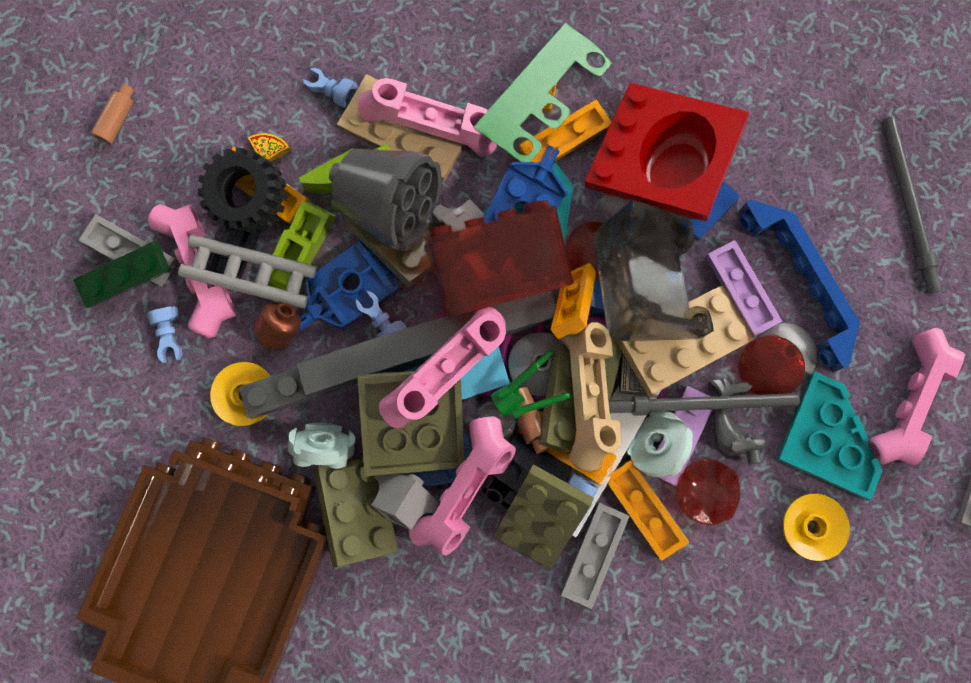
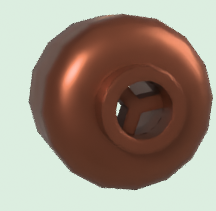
M271 302L266 304L254 324V333L263 346L270 349H284L291 344L299 331L301 318L291 305Z

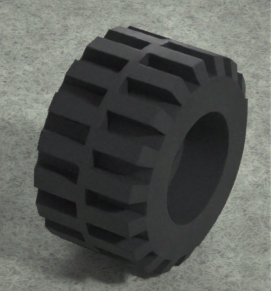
M237 147L235 151L230 148L223 150L224 156L215 154L211 157L214 162L211 165L208 163L204 165L203 169L206 170L204 176L199 175L198 182L202 183V188L197 189L198 196L204 198L200 202L201 207L208 210L207 215L210 219L217 221L218 224L227 228L249 233L256 232V228L265 230L269 228L268 221L275 223L279 219L276 213L277 211L283 213L285 206L281 205L282 200H287L288 193L282 191V188L287 187L286 181L280 177L282 173L279 168L274 166V163L252 150L247 151L244 148ZM252 175L255 181L254 195L246 205L236 208L232 201V189L241 177Z

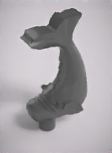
M724 378L709 381L708 383L718 396L744 395L752 388V385L748 384V382H739L731 385ZM716 409L714 432L719 449L728 457L746 454L749 466L761 464L762 460L759 451L766 447L765 438L750 437L748 433L741 432L733 421L730 409Z

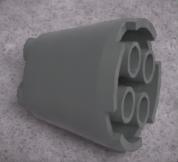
M353 148L340 164L335 163L330 170L329 180L333 182L331 207L340 211L385 245L394 249L408 251L424 236L429 227L425 220L430 213L432 202L438 203L441 190L440 165L438 162L433 161L429 155L421 152Z

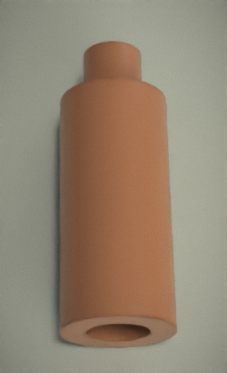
M122 84L119 92H112L90 133L94 138L112 145L134 103L130 99L134 92L133 88Z
M528 387L519 388L526 399L521 405L525 406L534 403ZM538 410L525 413L516 419L526 444H532L536 454L546 451L548 447L539 445L542 419Z

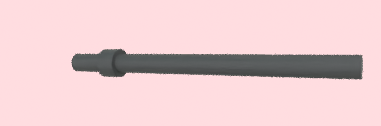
M891 116L883 120V125L919 256L916 258L918 270L923 271L928 294L942 291L936 267L939 265L936 254L931 252L896 118Z
M797 393L647 399V396H632L631 400H609L610 414L632 413L633 416L648 415V412L786 407L798 406L800 398Z

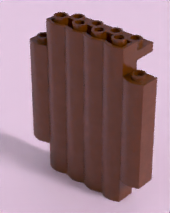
M205 437L202 438L201 443L190 440L185 452L173 451L169 463L177 465V471L176 468L157 462L155 467L143 465L76 617L80 621L107 631L90 672L117 683H273L328 547L324 526L308 521L306 526L302 525L316 487L309 485L311 478L295 472L292 473L290 478L279 473L280 466L264 460L261 466L249 462L251 455L236 449H232L231 454L219 450L222 445L221 443Z

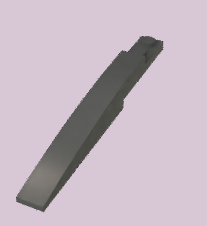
M548 286L418 324L296 364L297 368L241 386L239 389L247 418L254 419L358 383L357 375L400 372L421 365L470 321L476 311L482 307L495 308L502 315L506 325L505 336L553 320L556 308L551 290Z

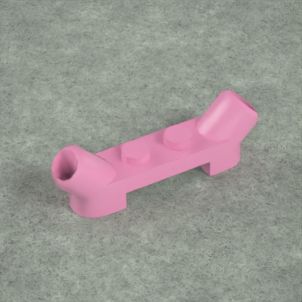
M388 78L379 79L374 83L372 90L362 93L359 98L358 112L368 123L386 120L465 144L478 157L492 154L497 147L496 143L474 128L488 111L482 107L467 103L465 110L406 92V83Z
M162 204L153 207L148 217V224L151 230L174 238L178 248L174 249L180 265L192 266L197 248L188 246L189 237L191 234L201 237L206 236L196 210L192 204L176 210ZM185 278L191 293H196L198 297L196 307L187 324L189 329L209 339L216 337L222 321L237 316L228 290L223 287L212 286L211 284Z
M482 307L477 310L470 321L400 386L381 399L379 402V412L384 421L391 427L399 429L411 421L420 419L428 414L438 404L437 400L478 361L484 356H489L503 342L506 335V325L502 315L492 307Z
M933 328L914 335L911 340L922 366L919 372L913 374L908 383V389L911 392L907 401L904 400L896 411V417L899 420L895 429L869 439L868 445L874 458H877L880 464L884 465L900 460L914 467L922 460L933 436L920 431L940 382L957 378L965 357L964 352L949 346L942 329Z
M483 417L473 419L470 422L469 432L472 452L467 460L458 467L456 471L457 477L451 487L446 489L441 495V503L434 515L421 516L413 529L408 530L410 540L416 546L432 545L442 555H448L464 539L470 529V526L462 520L466 510L487 476L504 473L515 455L516 448L503 438L501 420L497 417Z

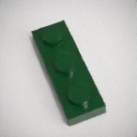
M150 242L73 279L85 307L92 308L168 273L171 269L159 243Z

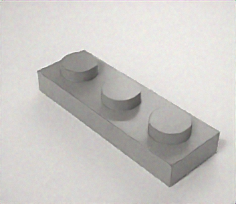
M96 214L79 239L83 244L112 260L148 244ZM165 252L163 254L171 271L150 280L160 287H163L178 263L177 259Z
M597 503L560 593L561 596L590 609L593 608L630 517L629 515L602 503Z

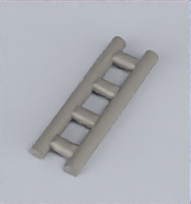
M193 234L190 235L188 246L197 248V252L192 266L180 265L178 276L305 309L308 296L300 295L299 290L304 276L314 279L317 270L316 266ZM210 252L229 257L224 274L205 270ZM242 260L260 265L255 283L236 278ZM273 268L291 273L286 291L267 286Z

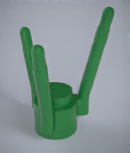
M548 350L510 384L491 394L495 406L504 417L512 413L515 419L525 413L570 399L571 395L564 393L525 406L521 405L526 399L518 386L553 356V350Z

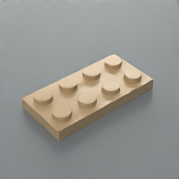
M366 74L337 123L338 128L377 148L386 143L391 151H412L427 154L433 161L439 163L441 180L445 181L465 144L386 120L372 123L366 122L358 112L359 98L362 93L372 90L374 83L378 81Z
M721 285L617 339L616 342L649 397L754 340V337L724 286Z

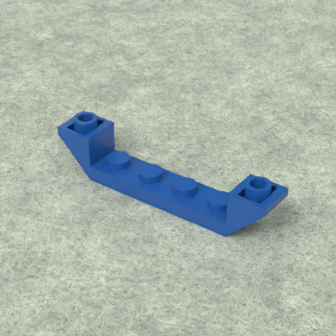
M755 200L746 202L739 210V221L744 230L750 231L753 237H756L776 227V237L783 247H787L793 256V267L799 274H803L809 283L808 292L815 301L820 302L825 310L824 319L826 323L838 332L837 335L817 345L820 350L818 352L820 361L826 368H830L832 372L849 366L860 321L794 212Z

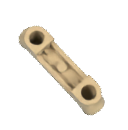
M592 322L575 335L569 334L560 338L561 343L570 351L577 438L569 457L574 466L585 471L598 470L606 454L617 451L621 444L620 421L610 420L604 360L613 356L610 333L604 325Z

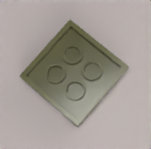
M415 371L357 375L364 477L456 469L465 461L461 379L437 400L438 404L428 414L420 419L411 421L402 428L396 429L386 423L380 415L379 402L400 386Z

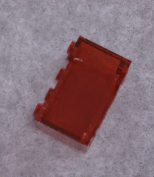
M539 200L523 204L524 211L518 212V214L516 208L497 212L498 219L485 222L484 216L464 221L465 227L460 229H452V226L448 224L429 228L430 234L423 237L441 308L445 315L464 314L572 285L574 282L556 205H549L548 200Z

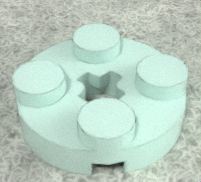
M671 412L649 413L650 417L642 422L627 448V453L631 456L633 465L648 476L664 477L667 475H678L692 450V431L679 417ZM661 437H664L665 444L657 451L653 443L654 441H660Z
M309 423L305 424V430L297 433V428L289 433L288 451L293 456V463L297 466L307 467L314 464L328 465L331 468L339 469L345 467L347 459L354 454L355 435L350 430L349 436L342 433V426L337 424Z

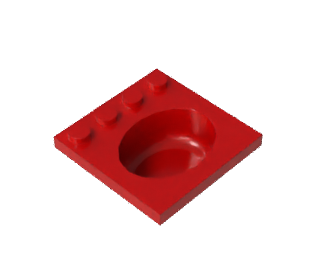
M629 83L584 181L585 188L707 222L747 124L749 112Z

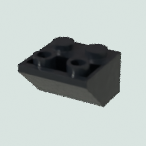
M519 432L510 443L516 448V451L505 472L488 475L477 492L479 496L505 514L533 465L564 482L572 471L571 467L547 451L536 454L533 445H527L523 435Z

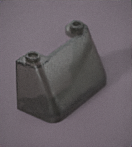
M631 200L599 227L595 236V252L607 330L612 339L625 342L688 340L703 338L714 331L712 317L707 308L694 306L689 309L679 257L686 253L694 243V230L691 218Z

